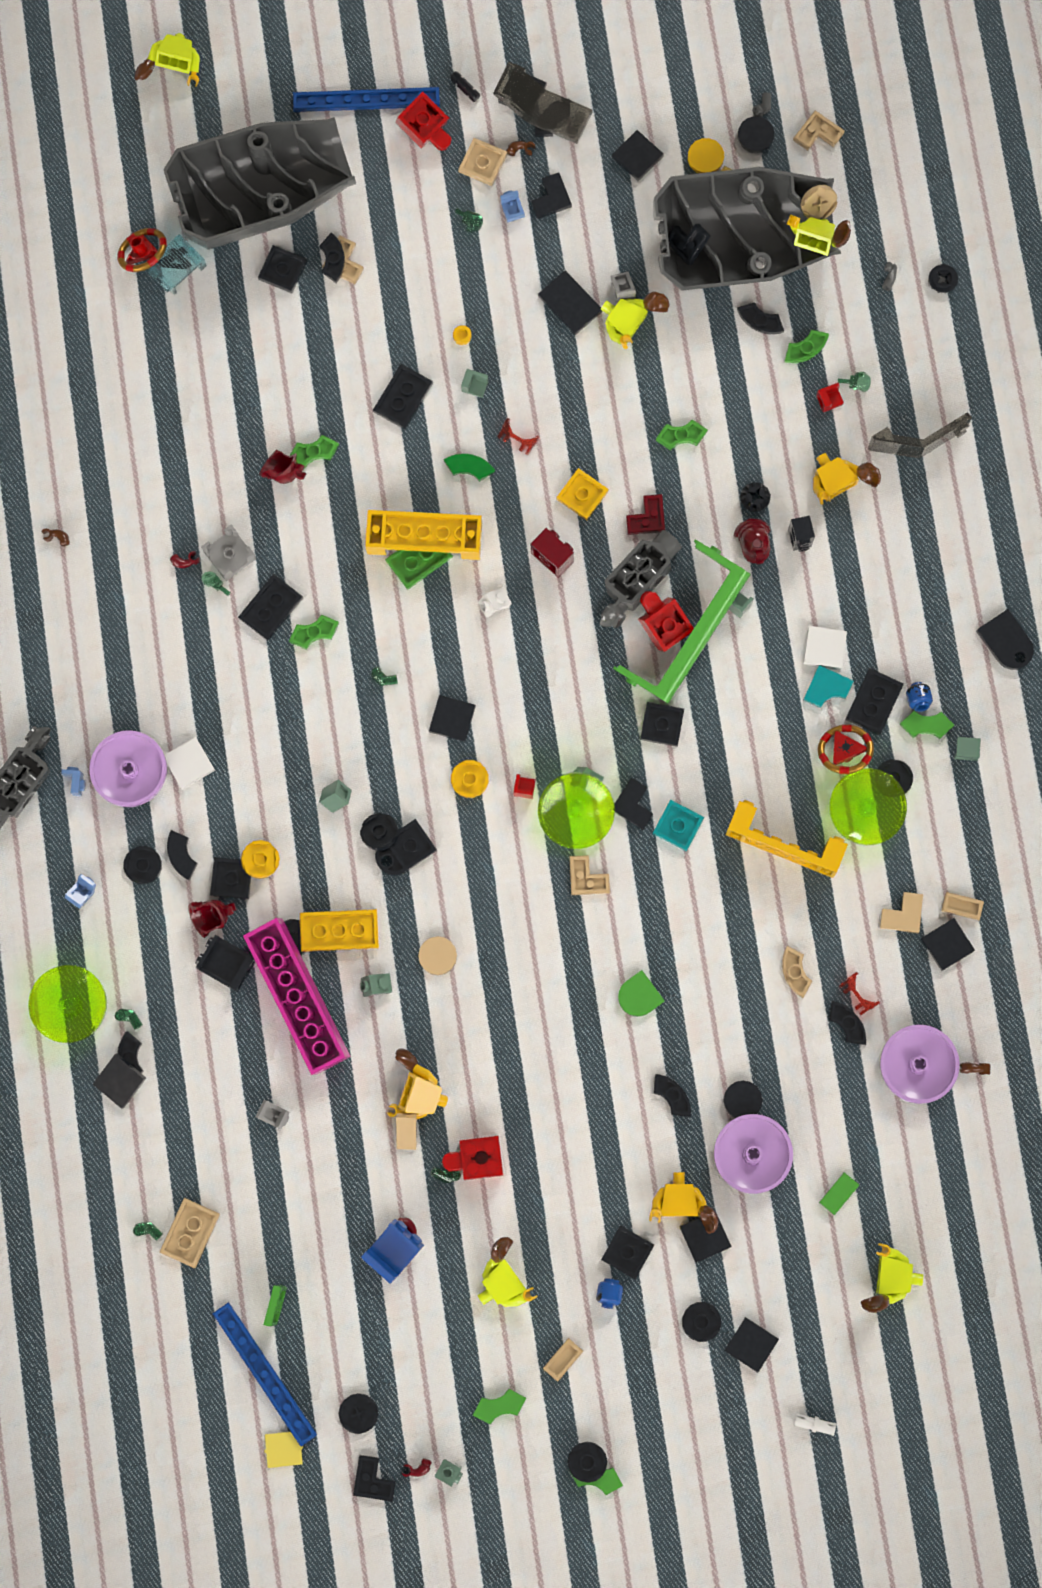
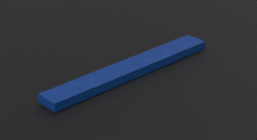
M439 87L293 92L294 112L407 108L422 92L440 107Z
M228 1302L212 1313L299 1445L303 1446L317 1436L231 1304Z

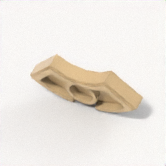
M786 946L782 959L785 980L794 993L804 998L812 983V980L806 976L803 970L802 961L804 954Z

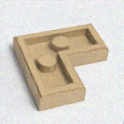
M815 110L794 136L793 141L807 151L818 137L834 147L845 131Z
M339 235L338 240L342 245L345 256V266L341 278L356 284L364 270L363 266L349 260L356 247V243Z
M589 855L570 856L571 895L610 894L609 874H590Z
M904 892L901 911L882 909L880 929L919 933L923 894Z

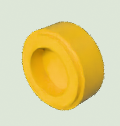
M460 325L454 329L453 339L457 344L466 345L471 341V330L467 326Z

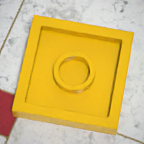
M578 468L558 494L556 500L587 521L609 489Z

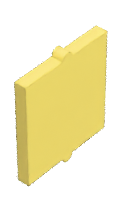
M291 1432L265 1434L266 1449L264 1452L267 1454L268 1468L303 1464L301 1450L303 1446L299 1445Z

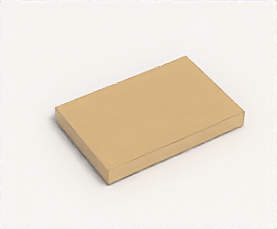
M184 1198L160 1249V1253L196 1269L220 1213Z

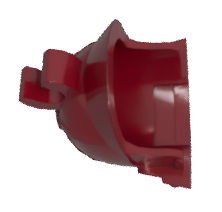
M277 449L267 459L259 472L261 477L273 479L281 484L291 483L295 478L303 480L307 474L302 472L305 466L297 463L296 453L287 456Z
M750 518L740 523L734 531V537H737L740 541L743 556L750 563L762 564L770 554L768 533L771 529L761 519Z
M218 900L192 902L188 905L191 921L203 938L207 937L215 929H222L228 920V916L234 914L233 911L237 910L234 903L225 905Z

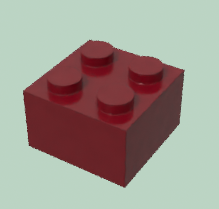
M545 528L530 544L531 554L559 578L574 563V549L567 542L563 543L559 540L560 536L554 530L549 531Z

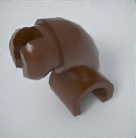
M514 141L508 145L506 151L508 155L515 156L518 150L525 149V153L531 156L532 152L528 148L536 149L531 141Z
M45 528L41 531L43 534L49 533L48 537L43 538L46 542H50L53 537H56L60 541L61 546H68L70 544L68 534L62 530H49Z
M965 1062L959 1065L961 1073L979 1072V1075H990L991 1065L987 1063H979L978 1065Z

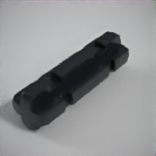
M455 71L450 76L451 81L454 84L457 83V87L465 95L469 96L473 102H476L480 98V93L473 89L474 87L464 77L462 78L458 71Z

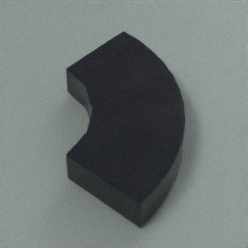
M331 232L319 247L326 257L322 273L337 284L344 271L345 256L340 241Z
M755 302L737 307L741 319L755 331L764 334L784 333L779 314L764 313Z
M171 830L167 841L170 862L182 877L190 881L198 863L191 859L188 854L187 844L189 838Z
M831 1001L829 1021L838 1024L843 1029L846 1043L866 1045V1033L859 1017L846 1005Z
M126 1031L121 1038L117 1053L142 1074L144 1070L138 1062V1051L142 1043L130 1032Z
M655 1074L653 1094L663 1097L668 1102L671 1115L691 1117L690 1102L684 1090L671 1078Z

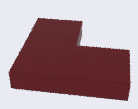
M662 494L643 496L645 514L626 515L628 535L660 533L662 530H665Z

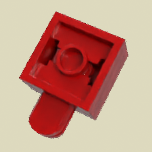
M424 92L396 119L395 123L421 149L429 141L440 151L448 149L451 144V136L443 129L449 117Z
M646 591L641 595L640 602L646 613L638 618L658 650L667 651L693 631L692 624L674 598L667 597L662 601L658 594L652 591Z
M499 1136L459 1140L460 1151L449 1152L442 1159L443 1167L446 1170H463L465 1181L504 1176Z

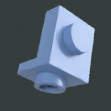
M517 190L507 191L500 196V203L507 223L525 217Z
M67 767V770L62 769L61 774L63 776L72 777L70 793L73 796H82V791H85L86 782L83 780L84 774L76 767Z
M80 874L77 882L65 894V899L80 909L94 894L96 884L90 877Z

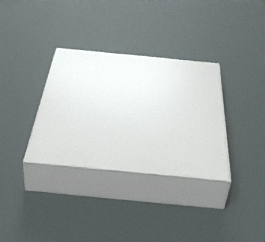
M809 626L803 664L820 665L826 668L841 670L847 631Z
M196 737L165 754L167 765L182 790L215 771Z

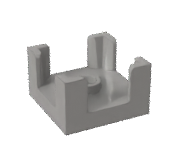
M232 524L224 529L225 535L213 544H210L208 541L201 546L205 555L226 581L256 560L255 554L243 542Z

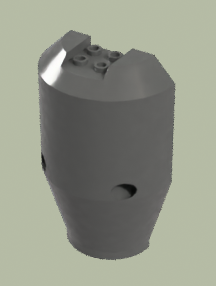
M335 117L322 120L255 124L177 148L163 169L173 201L179 205L181 215L178 216L184 237L208 250L291 225L347 187L356 184L355 176H352Z
M764 167L671 176L653 200L654 220L659 221L658 231L659 235L662 234L660 250L664 254L658 257L661 274L682 291L772 281L832 255L841 254V250L832 245L830 246L828 256L795 246L796 235L793 233L790 225H787L790 214L800 218L799 223L805 222L808 218L803 214L800 206L803 196L809 189L817 185H827L833 188L834 178L825 179ZM748 184H753L756 192L751 193L748 190ZM831 214L825 219L833 224V215ZM700 224L711 237L693 265H687L669 245L668 236L674 226H679L689 235L694 225ZM755 261H761L764 265V268H757L755 265Z

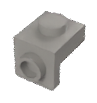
M264 1100L256 1118L281 1130L289 1120V1111Z

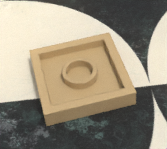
M473 138L459 167V173L493 186L506 159L507 151Z

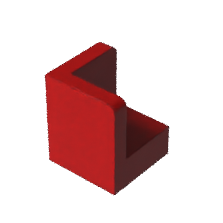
M839 383L817 391L816 397L823 413L844 404L839 392Z
M516 774L514 796L533 799L536 779L524 778L520 774Z

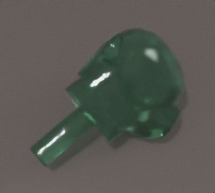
M458 208L455 210V213L463 217L462 222L467 225V232L480 231L483 225V217L480 214L470 210L464 213Z
M862 371L851 375L850 379L838 378V383L849 384V389L866 392L870 388L871 378L866 372Z
M208 571L202 575L201 580L204 585L212 587L217 591L220 590L227 596L230 595L231 592L222 586L223 581L219 579L216 573Z

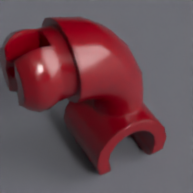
M195 551L189 553V559L187 560L180 558L178 554H174L170 557V561L176 568H187L192 564L197 565L200 562V557L192 560L191 558L196 554Z
M407 1217L398 1218L407 1226V1230L410 1233L417 1235L416 1226L411 1219Z
M423 1458L421 1465L416 1469H413L409 1464H404L403 1466L409 1467L411 1471L409 1474L402 1473V1475L405 1477L426 1475L431 1469L432 1462Z

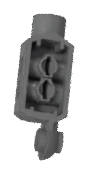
M662 530L653 541L642 539L604 580L607 594L615 603L609 604L603 610L599 625L618 628L626 618L624 614L626 610L634 611L641 604V595L646 591H653L671 571L670 560L679 552L682 546L669 532Z
M32 727L25 737V740L28 742L25 747H16L0 769V829L9 817L18 818L51 772L48 764L35 754L37 750H43L51 738L49 736L51 728Z

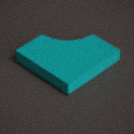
M819 665L803 701L821 708L831 698L839 697L846 699L854 681Z

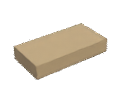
M946 892L941 911L979 921L984 901Z
M397 1113V1149L416 1150V1114Z
M568 1338L543 1369L558 1382L582 1354L583 1350Z

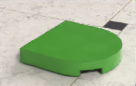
M643 970L628 979L621 986L618 994L619 1004L623 1011L637 1017L647 1015L665 1002Z

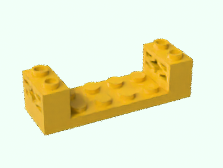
M368 510L365 547L369 555H386L387 550L461 553V559L480 560L482 515Z
M739 801L726 836L834 878L848 846L847 843H844V839L834 836V838L830 837L819 858L818 854L813 851L807 850V852L799 850L800 847L796 844L789 843L787 845L782 843V839L771 836L770 838L763 835L764 832L758 829L750 830L749 828L757 808L750 801Z

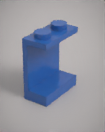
M394 1219L361 1258L391 1284L424 1247V1244L418 1235L412 1234L407 1230V1226L402 1221Z

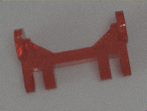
M507 418L497 438L500 439L505 433L504 442H507L510 437L521 443L519 451L523 452L525 447H528L525 454L529 455L532 448L539 441L540 436L537 435L532 439L518 437L511 430V419Z
M855 972L839 987L842 988L846 984L849 986L843 992L847 994L852 990L861 1002L855 1006V1009L858 1010L862 1006L865 1008L859 1013L861 1016L868 1010L876 1007L880 1002H871L860 996L856 990V976L859 973Z

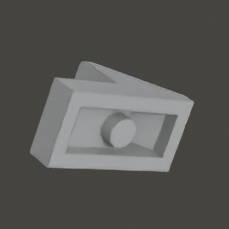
M629 272L610 276L617 303L620 299H636V291Z

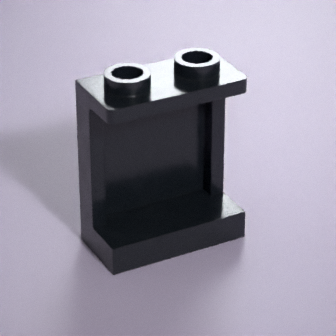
M215 934L214 937L208 939L205 945L207 949L204 954L198 956L195 962L197 964L196 969L238 993L256 961L253 955L246 953Z

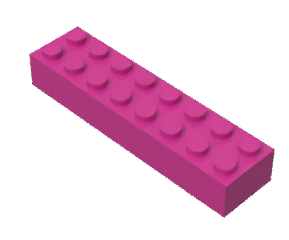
M275 918L243 935L311 1075H317L351 1057L282 918Z

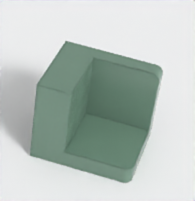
M466 369L461 384V391L482 398L489 382L488 375Z
M739 592L729 610L741 618L752 605L754 598L750 597L748 599Z
M958 737L954 759L977 761L980 758L981 738Z
M338 779L322 789L319 802L334 813L349 804L352 790Z

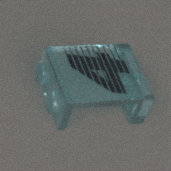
M179 234L167 245L162 258L149 268L148 273L154 280L157 278L160 280V285L167 293L170 291L175 295L177 293L175 289L177 285L197 267L202 271L207 265L204 258Z

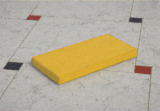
M377 909L299 913L301 952L379 948Z

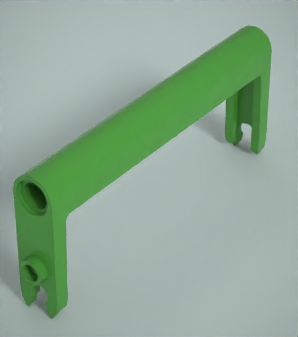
M696 539L694 540L696 549L729 570L730 573L659 684L654 686L621 665L618 668L615 666L613 668L627 677L626 682L635 687L638 684L668 704L751 575L743 568L720 555L721 551L716 547L711 546L709 548Z

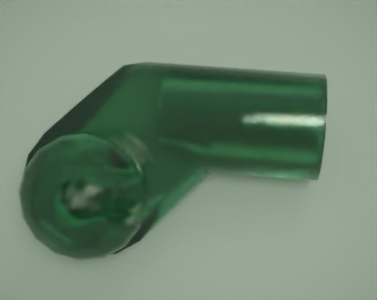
M379 667L372 669L371 677L380 686L398 684L397 675L386 676Z
M122 1008L115 1012L114 1016L117 1021L130 1022L135 1030L143 1026L134 1010Z
M433 1167L430 1172L431 1176L444 1183L458 1181L461 1177L459 1171H442L437 1167Z
M151 1222L137 1223L133 1228L134 1235L150 1234L156 1241L163 1235Z

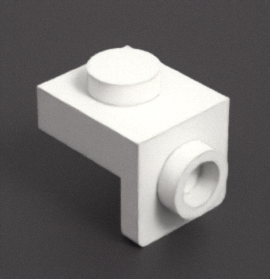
M504 588L486 593L478 601L480 609L486 618L496 611L508 608L512 604Z

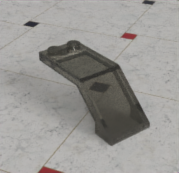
M509 61L493 92L494 96L527 123L578 144L593 113V110L544 89L526 73L524 67Z
M967 412L925 439L893 435L890 429L886 427L871 437L868 449L875 452L920 459L955 436L957 438L963 436L967 432L966 429L970 426L969 423L972 417Z

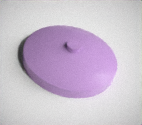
M120 731L108 736L96 747L90 761V778L94 788L106 801L120 807H136L153 799L163 787L167 775V762L160 746L148 735L137 731Z
M911 1025L902 1028L889 1038L881 1053L880 1070L885 1084L897 1097L910 1103L924 1104L942 1098L954 1086L959 1074V1056L953 1042L942 1031L931 1026Z
M748 1114L733 1119L721 1130L714 1146V1161L720 1176L728 1185L740 1192L758 1194L772 1190L786 1178L793 1161V1148L787 1132L779 1123L767 1116Z

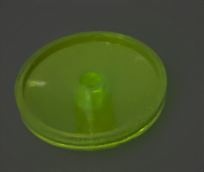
M864 768L856 773L845 775L836 784L830 797L829 813L834 827L845 839L855 844L871 846L886 842L900 830L906 818L907 800L902 787L891 775L881 770Z
M570 772L556 777L545 787L539 799L538 819L543 831L553 842L566 848L583 849L595 845L607 835L614 821L615 805L611 792L601 780L587 773Z
M62 965L52 968L41 975L32 987L28 1001L30 1018L36 1029L53 1041L60 1043L82 1041L97 1031L105 1018L107 1011L105 989L94 974L82 967Z

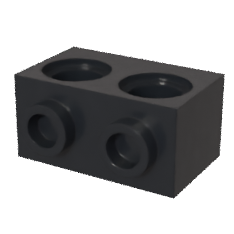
M810 515L791 519L788 532L793 551L803 552L809 550L815 539Z

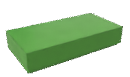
M843 1172L819 1203L835 1215L858 1188L859 1184Z

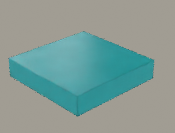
M670 799L653 831V835L687 852L704 817Z

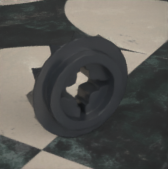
M940 264L930 271L928 283L931 289L936 290L937 293L946 294L953 291L956 287L958 274L951 266ZM948 275L946 283L941 282L938 284V281L940 280L939 276L943 278Z
M756 482L746 484L740 495L743 506L753 512L765 509L771 498L768 487ZM759 490V497L761 498H757L756 501L752 503L753 496L750 494H755V492Z

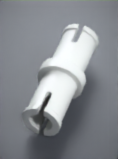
M797 1413L794 1426L811 1429L814 1433L818 1431L834 1436L837 1423L820 1420L816 1416L812 1418Z

